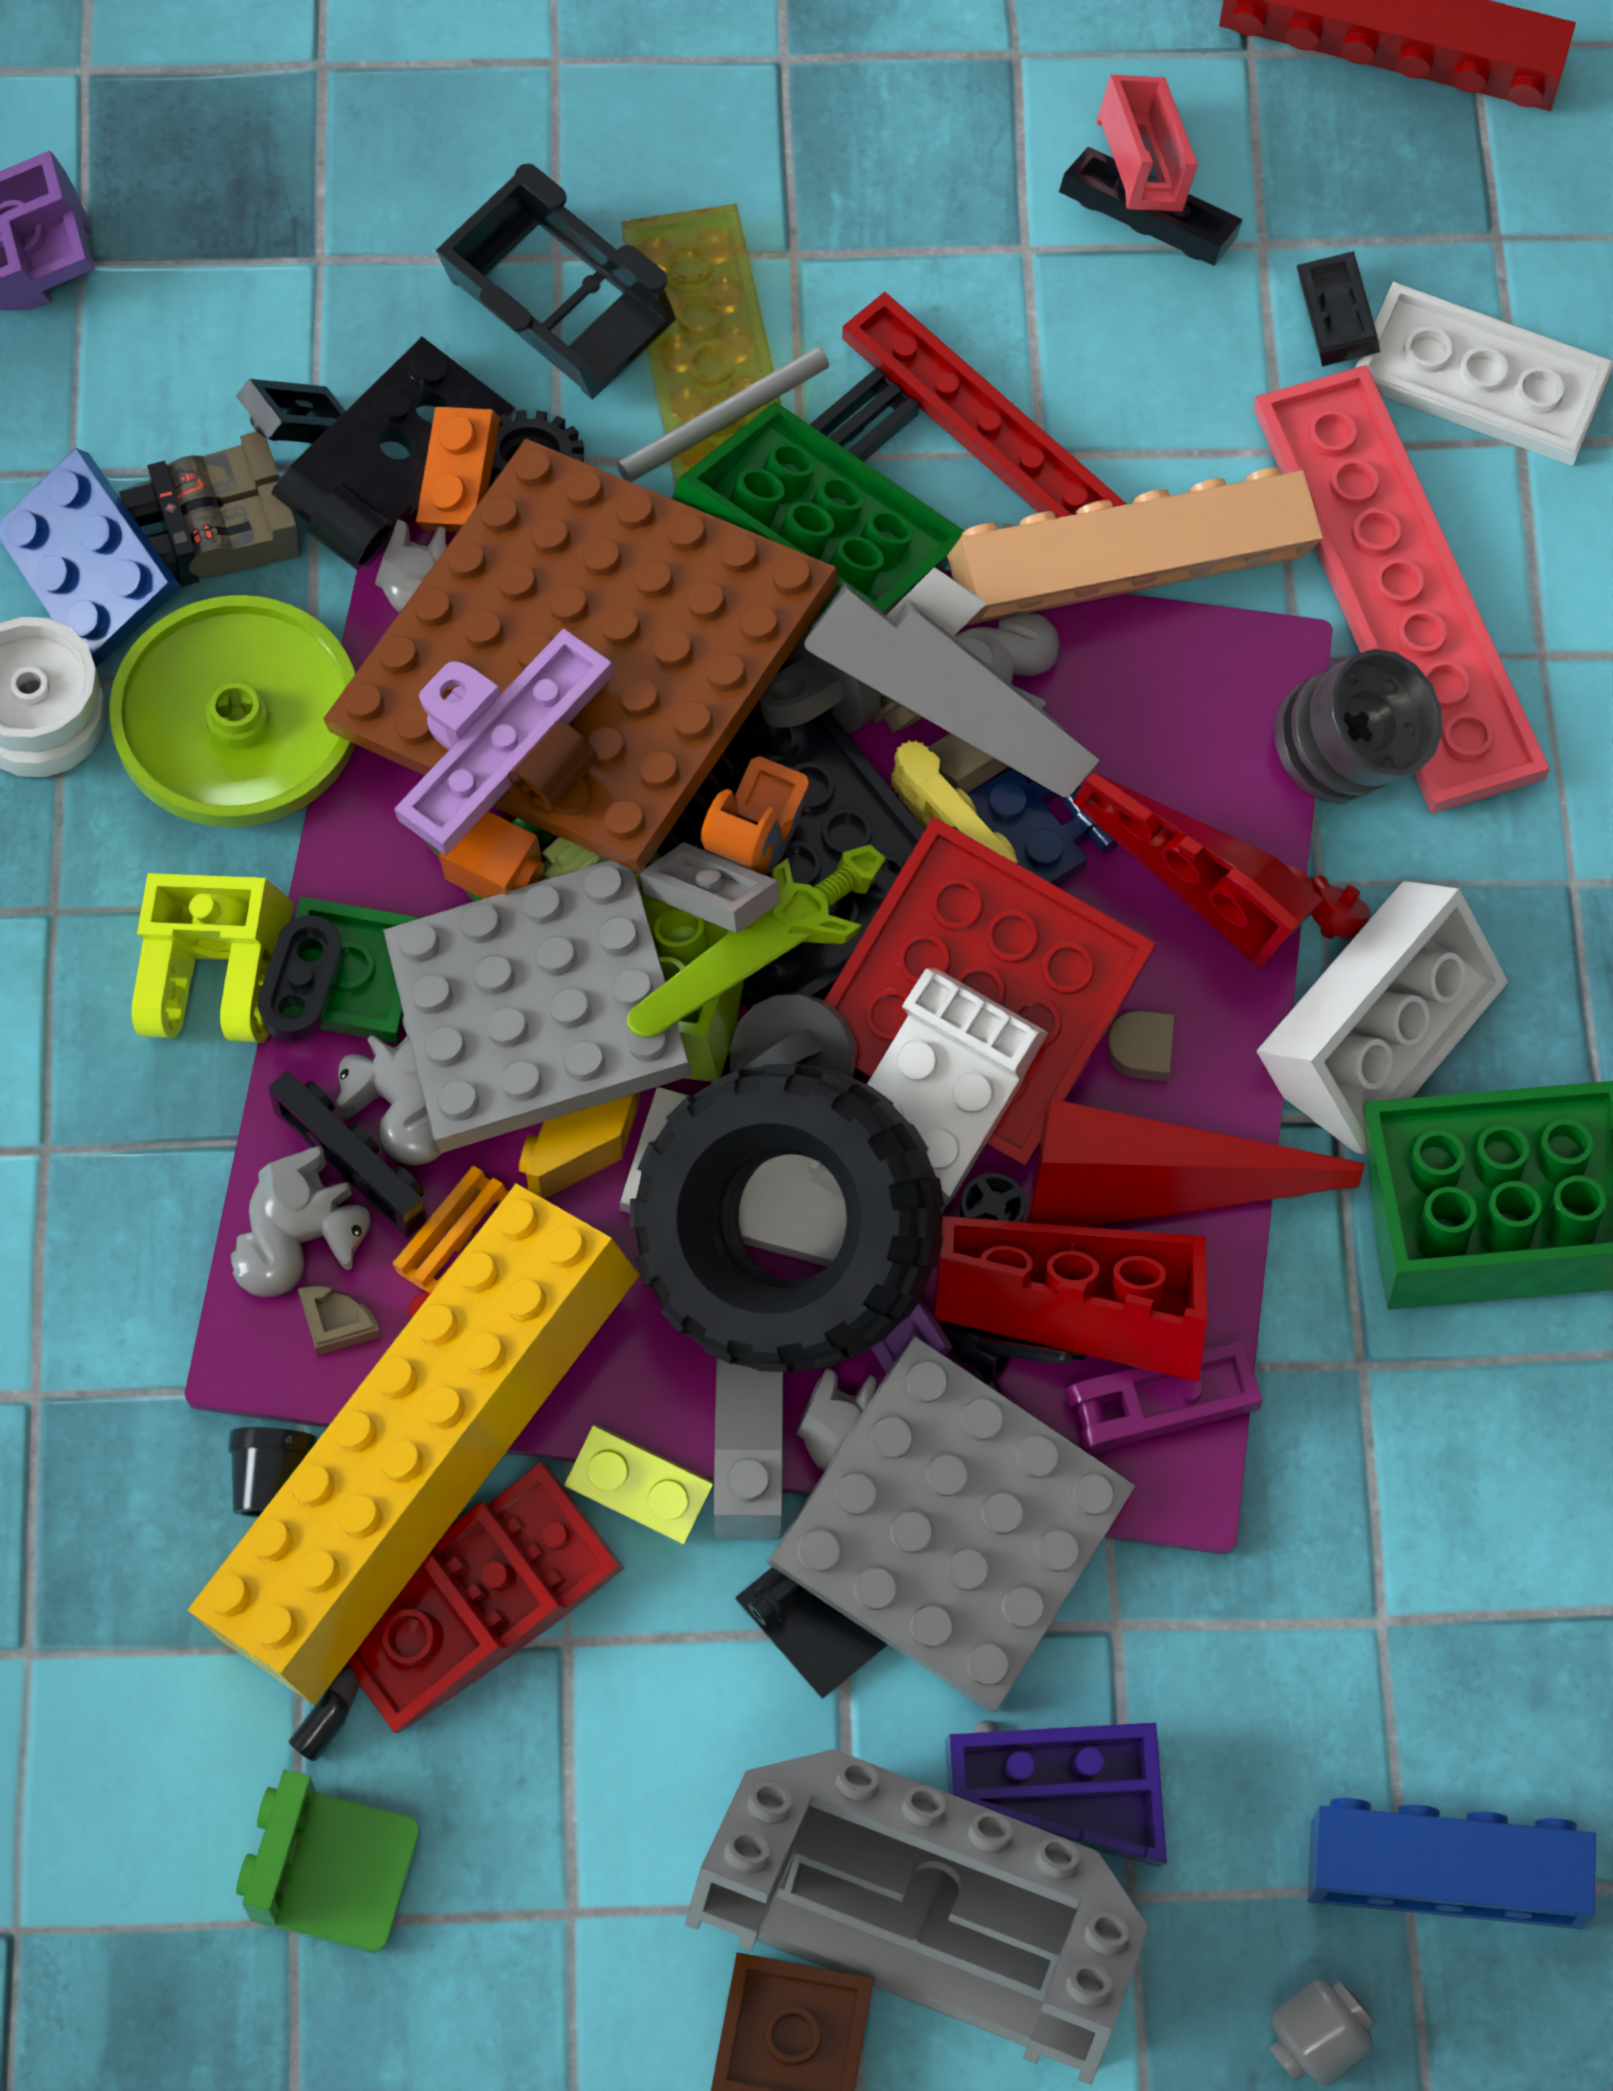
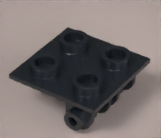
M773 1567L735 1597V1600L822 1700L888 1646V1644Z

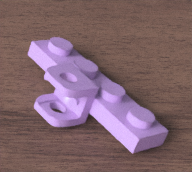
M564 628L501 695L498 685L474 668L460 662H448L420 691L419 698L424 711L428 714L427 724L432 736L449 751L394 808L398 821L447 856L512 786L508 777L509 771L556 721L568 725L614 676L612 662ZM459 686L455 687L445 700L442 699V693L447 687Z

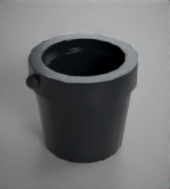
M243 1427L231 1430L228 1451L232 1454L233 1512L242 1516L258 1518L315 1445L317 1437L306 1432L281 1428Z

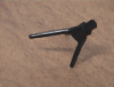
M950 1322L943 1330L952 1344L953 1350L959 1353V1360L973 1368L972 1375L1003 1396L1004 1394L997 1383V1379L1005 1371L1011 1358L1066 1365L1071 1359L1085 1360L1087 1355L1029 1341L999 1337L991 1332L975 1328L969 1329Z

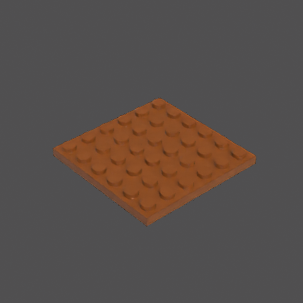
M525 439L323 720L330 733L425 776L449 751L432 736L427 724L428 714L424 711L419 698L420 691L448 662H460L474 668L498 685L501 695L564 628L612 662L614 676L568 724L590 743L597 753L599 760L551 813L544 812L532 805L516 790L513 784L493 807L641 874L839 583L836 567ZM459 686L447 687L442 693V699L445 700L452 693V690Z

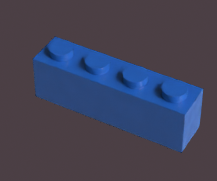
M1337 1798L1330 1801V1806H1319L1311 1821L1307 1902L1572 1929H1582L1595 1914L1596 1833L1577 1831V1824L1570 1820L1557 1818L1539 1819L1535 1821L1534 1827L1508 1824V1817L1506 1815L1495 1812H1472L1467 1814L1466 1820L1439 1817L1440 1811L1437 1808L1425 1805H1404L1398 1808V1813L1371 1811V1803L1365 1800Z

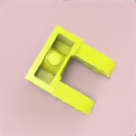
M148 873L137 934L143 938L132 1000V1021L136 1033L141 1037H177L184 1023L196 959L229 960L220 1009L223 1035L231 1042L263 1043L268 1038L269 1033L261 1021L258 997L278 936L284 926L291 921L294 903L266 878Z

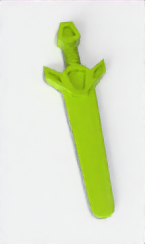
M871 844L843 852L837 870L814 887L809 884L793 883L787 858L774 867L770 874V878L778 881L780 903L738 933L729 932L633 1007L627 1015V1026L631 1032L639 1037L651 1038L657 1036L802 942L846 943L859 933L862 925L829 915L828 907L852 890L855 893L866 894L880 874L886 858Z

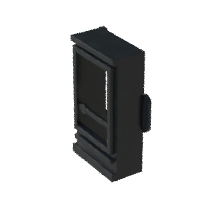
M522 164L516 169L515 175L438 247L436 252L452 283L463 288L580 386L582 392L593 400L676 320L664 289L667 286L668 278L659 266L634 246L624 245L618 248V250L615 249L564 207L567 195L563 188L533 164ZM538 225L596 271L594 275L586 276L582 281V286L542 324L502 288L493 284L485 277ZM606 279L623 294L569 346L566 345L551 330L589 293L597 292L600 289V283Z

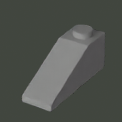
M717 1358L714 1538L781 1539L783 1372L758 1371L757 1369L737 1364H729Z

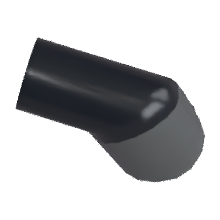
M351 1667L343 1668L288 1741L297 1752L311 1761H316L346 1722L359 1688L358 1678Z

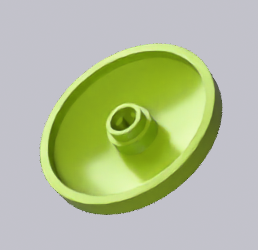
M227 595L194 602L175 610L153 624L131 646L119 666L112 685L109 701L110 727L118 756L125 771L139 790L152 802L180 818L203 825L227 828L254 826L278 820L293 814L317 799L333 784L347 765L356 744L330 733L323 718L354 677V668L345 649L331 631L316 618L290 604L271 598L251 595Z

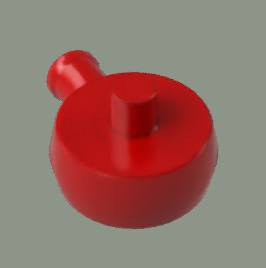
M1315 876L1310 881L1314 886V891L1323 900L1311 913V916L1322 927L1320 933L1328 939H1334L1335 936L1347 939L1354 938L1366 925L1370 917L1367 905L1358 898L1360 891L1351 885H1347L1345 889L1331 886L1325 876Z

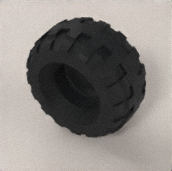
M769 1064L737 1070L712 1080L710 1085L695 1095L686 1097L666 1117L668 1122L655 1141L648 1142L637 1170L641 1171V1177L636 1198L630 1199V1228H635L639 1257H636L635 1261L644 1286L652 1288L663 1307L660 1312L680 1334L688 1335L704 1347V1352L729 1364H737L757 1369L758 1371L794 1373L833 1366L859 1356L888 1338L887 1336L904 1319L911 1315L925 1295L923 1290L933 1268L938 1266L944 1237L940 1236L941 1207L945 1206L940 1178L935 1176L926 1152L929 1148L914 1124H910L893 1106L894 1103L873 1087L837 1071L811 1065ZM790 1154L812 1158L829 1170L842 1191L847 1214L845 1237L833 1262L821 1273L797 1281L779 1279L761 1269L748 1253L739 1227L740 1201L751 1176L764 1162L778 1156Z

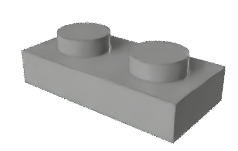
M685 842L652 863L640 874L643 894L735 933L749 926L757 918L780 903L777 880Z

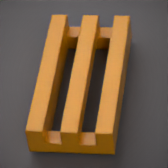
M472 1166L392 1264L396 1272L431 1294L452 1265L438 1281L434 1279V1276L455 1251L461 1250L472 1236V1230L493 1204H500L509 1193V1191L505 1190L503 1183L495 1178L487 1179L482 1170Z

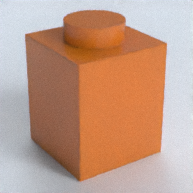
M489 811L486 812L447 856L442 852L438 854L445 880L483 899L501 893L507 895L510 890L539 882L545 869L537 835Z

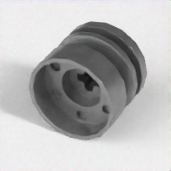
M1371 649L1355 654L1332 666L1328 671L1319 673L1311 679L1296 685L1282 699L1274 721L1275 746L1285 771L1303 791L1320 801L1340 804L1361 798L1372 791L1384 787L1388 783L1397 781L1420 770L1435 755L1442 735L1441 707L1431 682L1413 662L1397 652Z

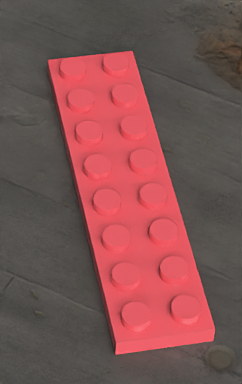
M1367 365L1256 396L1253 410L1277 465L1281 469V473L1304 471L1323 539L1314 549L1360 653L1371 649L1397 652L1416 664L1434 688L1441 707L1442 735L1435 755L1420 770L1413 773L1431 814L1546 780L1550 770L1549 765Z

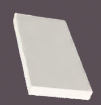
M1392 282L1374 324L1379 340L1380 353L1360 357L1355 367L1367 365L1380 395L1573 466L1611 375L1613 361Z
M657 1087L621 1197L620 1211L630 1213V1199L636 1198L641 1177V1171L637 1170L648 1142L655 1141L668 1122L666 1117L686 1097H690L689 1095ZM790 1154L778 1156L764 1162L747 1182L740 1201L739 1227L744 1244L828 1267L837 1256L845 1237L847 1223L845 1200L810 1180L808 1165L812 1158Z

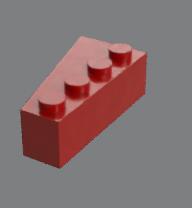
M942 1216L940 1236L944 1237L937 1267L934 1319L1199 1382L1208 1321L1206 1236Z

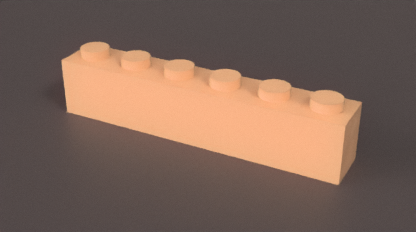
M1272 467L1256 471L1245 478L1246 481L1226 485L1223 478H1215L1192 486L1189 489L1190 492L1172 496L1169 495L1167 489H1159L1137 496L1131 504L1113 507L1110 500H1103L1079 508L1075 515L1056 518L1054 512L1047 511L1022 519L1019 522V526L998 529L997 523H984L973 526L962 533V537H960L947 555L953 580L987 603L966 625L1010 617L1017 611L1030 613L1304 558L1323 539L1304 471L1300 470L1282 474L1280 468Z

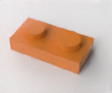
M435 407L416 523L423 530L436 531L438 526H443L446 532H458L487 493L500 417L493 409Z

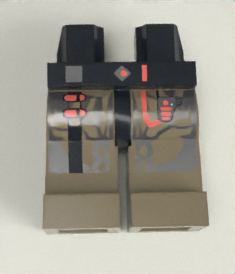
M257 431L240 436L241 445L205 456L191 455L181 457L166 465L165 460L149 464L147 468L150 481L119 491L120 499L140 527L161 522L164 532L146 537L171 573L177 572L182 587L198 583L199 577L220 576L300 557L297 528L293 514L287 505L271 494L273 487L279 482V474L267 438Z

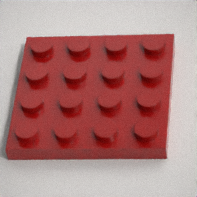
M933 817L825 998V1001L829 1002L847 1019L857 1042L855 1069L869 1078L874 1074L908 1017L902 1005L926 968L939 969L1047 1031L1048 1035L1029 1066L1020 1088L986 1143L988 1147L1027 1168L1040 1146L1046 1106L1051 1099L1066 1102L1154 952L1156 943Z

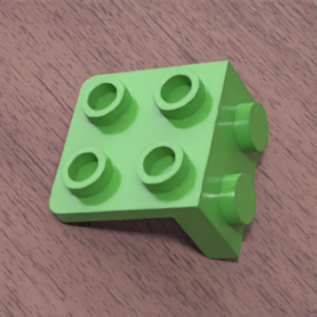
M284 1769L278 1789L268 1787L260 1805L257 1827L265 1829L258 1854L248 1853L246 1855L238 1877L236 1894L244 1896L242 1904L250 1921L370 1953L382 1951L389 1941L420 1835L418 1823L410 1816L317 1793L311 1776Z

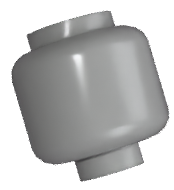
M1313 1979L1272 2013V2029L1279 2040L1269 2049L1295 2081L1307 2073L1315 2082L1321 2085H1331L1371 2052L1373 2040L1368 2030L1376 2025V2022L1340 1979L1332 1986L1323 1979Z

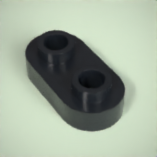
M314 915L298 917L286 924L278 936L259 993L258 1009L264 1028L269 1034L279 1040L287 1042L304 1040L312 1036L323 1023L343 961V947L337 928L327 919ZM309 949H317L322 952L321 957L312 962L304 961L300 958L302 953ZM289 1006H299L304 1009L303 1013L294 1019L282 1016V1012Z

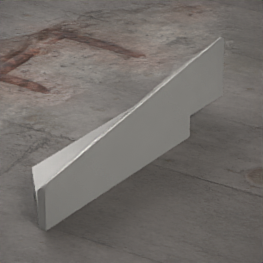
M844 581L805 639L804 645L807 651L1062 797H1069L1100 761L1093 753L1065 732L1066 729L911 602H908L892 621Z

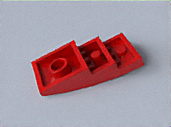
M539 1462L489 1504L480 1501L448 1528L346 1663V1666L353 1669L358 1678L359 1685L392 1731L400 1733L510 1658L574 1610L624 1570L625 1567L550 1467L545 1463Z

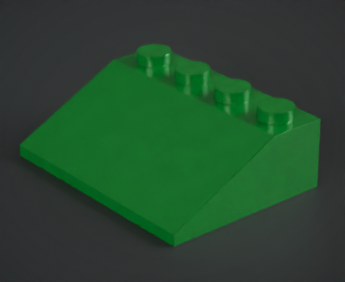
M776 401L680 476L671 498L835 566L839 583L818 614L823 613L836 591L845 581L887 615L934 567L943 572L949 564L947 555L964 532L963 529Z
M1613 1081L1364 1102L1363 1116L1376 1250L1388 1309L1613 1290Z

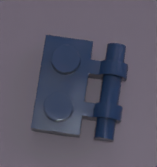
M1009 768L967 794L972 800L979 818L993 833H1001L1010 842L1015 851L1018 865L1057 887L1086 870L1087 857L1080 850L1079 845L1092 839L1103 854L1111 852L1119 845L1072 802L1082 787L1081 785L1069 797H1062L1036 781L1029 784L1020 772ZM1057 797L1074 816L1072 820L1064 825L1059 823L1045 805Z

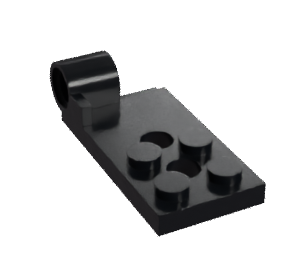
M422 336L288 468L283 477L273 487L271 493L309 522L307 532L355 570H359L363 566L368 567L387 548L397 520L404 521L409 525L417 517L433 423L422 419L418 415L416 408L432 406L493 409L498 416L506 414L510 421L516 409ZM384 442L399 443L408 450L410 456L405 459H393L384 454L380 444Z

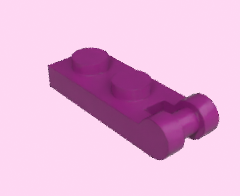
M1243 1341L1203 1350L1199 1382L1136 1367L1084 1380L1069 1386L1064 1391L1070 1412L1078 1413L1082 1430L1077 1434L1081 1449L1089 1455L1102 1454L1115 1449L1119 1445L1260 1410L1263 1402ZM1120 1399L1125 1417L1107 1421L1103 1404Z

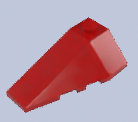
M1095 772L1085 780L1072 801L1258 970L1269 961L1323 900L1314 891V886L1310 879L1299 869L1293 866H1286L1277 857Z

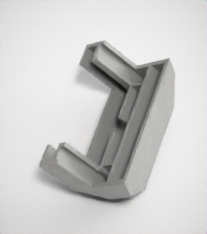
M835 1749L746 1770L702 1863L685 1921L686 1926L696 1930L699 1929L703 1921L741 1936L738 1946L752 1951L757 1940L831 1970L873 1977V1986L1027 2046L1023 2057L1026 2060L1037 2063L1041 2054L1079 2069L1081 2072L1078 2080L1090 2085L1093 2083L1114 2028L1148 1925L1098 1851Z

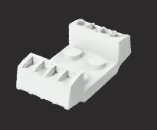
M926 968L902 1005L908 1017L867 1085L873 1087L894 1103L893 1106L910 1124H914L929 1148L926 1152L935 1176L940 1178L945 1206L941 1207L942 1214L946 1206L955 1197L1020 1088L1024 1076L1048 1032L939 969ZM811 1159L808 1165L810 1180L844 1200L842 1191L829 1170L820 1162Z

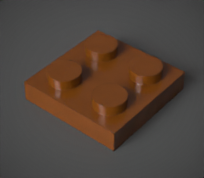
M737 1952L711 2091H855L874 1978Z

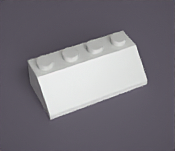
M1403 881L1258 1048L1257 1053L1284 1099L1352 1151L1365 1154L1367 1147L1363 1116L1364 1102L1412 1098L1509 981L1459 888Z

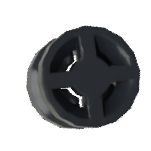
M986 1173L979 1175L967 1184L962 1193L959 1217L979 1219L986 1216L995 1220L1023 1222L1026 1208V1198L1023 1189L1014 1179L1004 1174Z

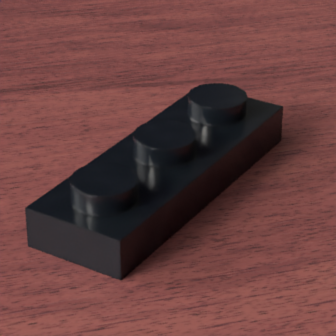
M1089 146L1064 173L1059 193L1078 201L1083 207L1104 213L1129 225L1140 234L1150 235L1181 250L1190 258L1203 260L1213 266L1216 265L1235 241L1243 219L1188 194L1183 212L1127 209L1125 188L1114 158ZM1149 175L1147 182H1158V180Z
M287 1070L268 1086L274 1113L311 1148L321 1146L325 1161L406 1239L426 1223L423 1200L421 1198L425 1193L419 1182L402 1166L398 1165L392 1170L376 1155L380 1152L378 1145L361 1126L353 1123L347 1127L332 1113L335 1110L333 1102L317 1084L309 1080L303 1085Z

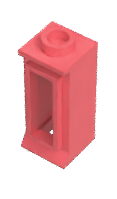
M1110 74L1096 123L1101 125L1105 132L1125 188L1127 209L1183 212L1198 164L1166 78ZM1152 166L1158 182H1147Z

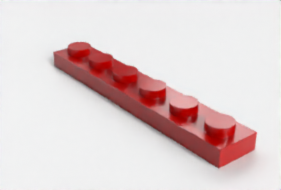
M885 291L842 326V339L874 368L880 369L885 374V378L891 383L895 382L901 387L902 393L908 398L912 397L919 403L920 409L1038 513L1051 511L1055 513L1056 518L1075 515L1079 508L1097 501L1110 500L1113 507L1127 504Z

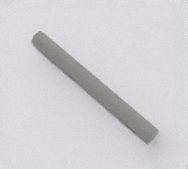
M815 347L618 461L617 468L623 479L633 482L829 368V362L821 348Z

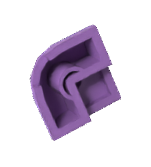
M50 150L0 171V309L25 310L52 303L48 289L95 270L86 237L87 234L92 233L86 213L66 171Z

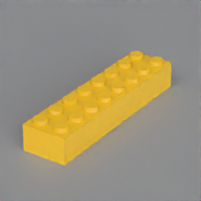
M516 1183L187 1610L221 1642L315 1706L640 1276L615 1241L608 1235Z

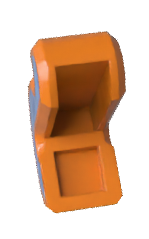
M761 756L751 759L735 797L731 790L726 789L718 793L713 800L701 831V841L704 849L760 874H770L772 869L781 860L801 816L809 790L807 776Z

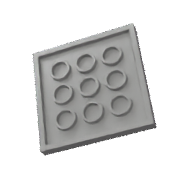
M607 860L510 890L507 895L503 893L383 930L434 1141L440 1153L693 1076L678 1022L651 1038L639 1037L631 1032L627 1026V1015L630 1010L662 986L666 980L635 871Z
M914 1336L906 1343L766 1563L987 1712L994 1713L1003 1702L1135 1485Z

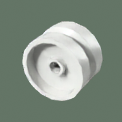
M18 617L0 623V768L17 776L43 778L71 770L92 754L105 732L107 706L89 647L72 628L49 618Z

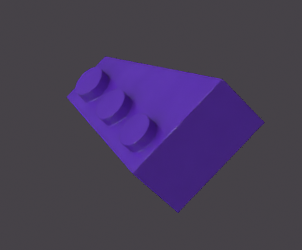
M1156 1722L949 1734L945 1739L949 1794L1094 1850L1156 1867L1167 1863Z

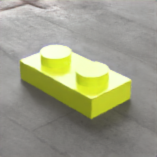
M594 1424L564 1486L669 1538L685 1544L714 1481L606 1428Z

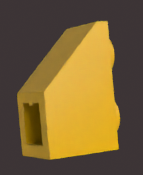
M640 1092L544 1121L539 1136L529 1134L523 1146L519 1163V1172L526 1173L528 1190L545 1199L621 1160L640 1104Z

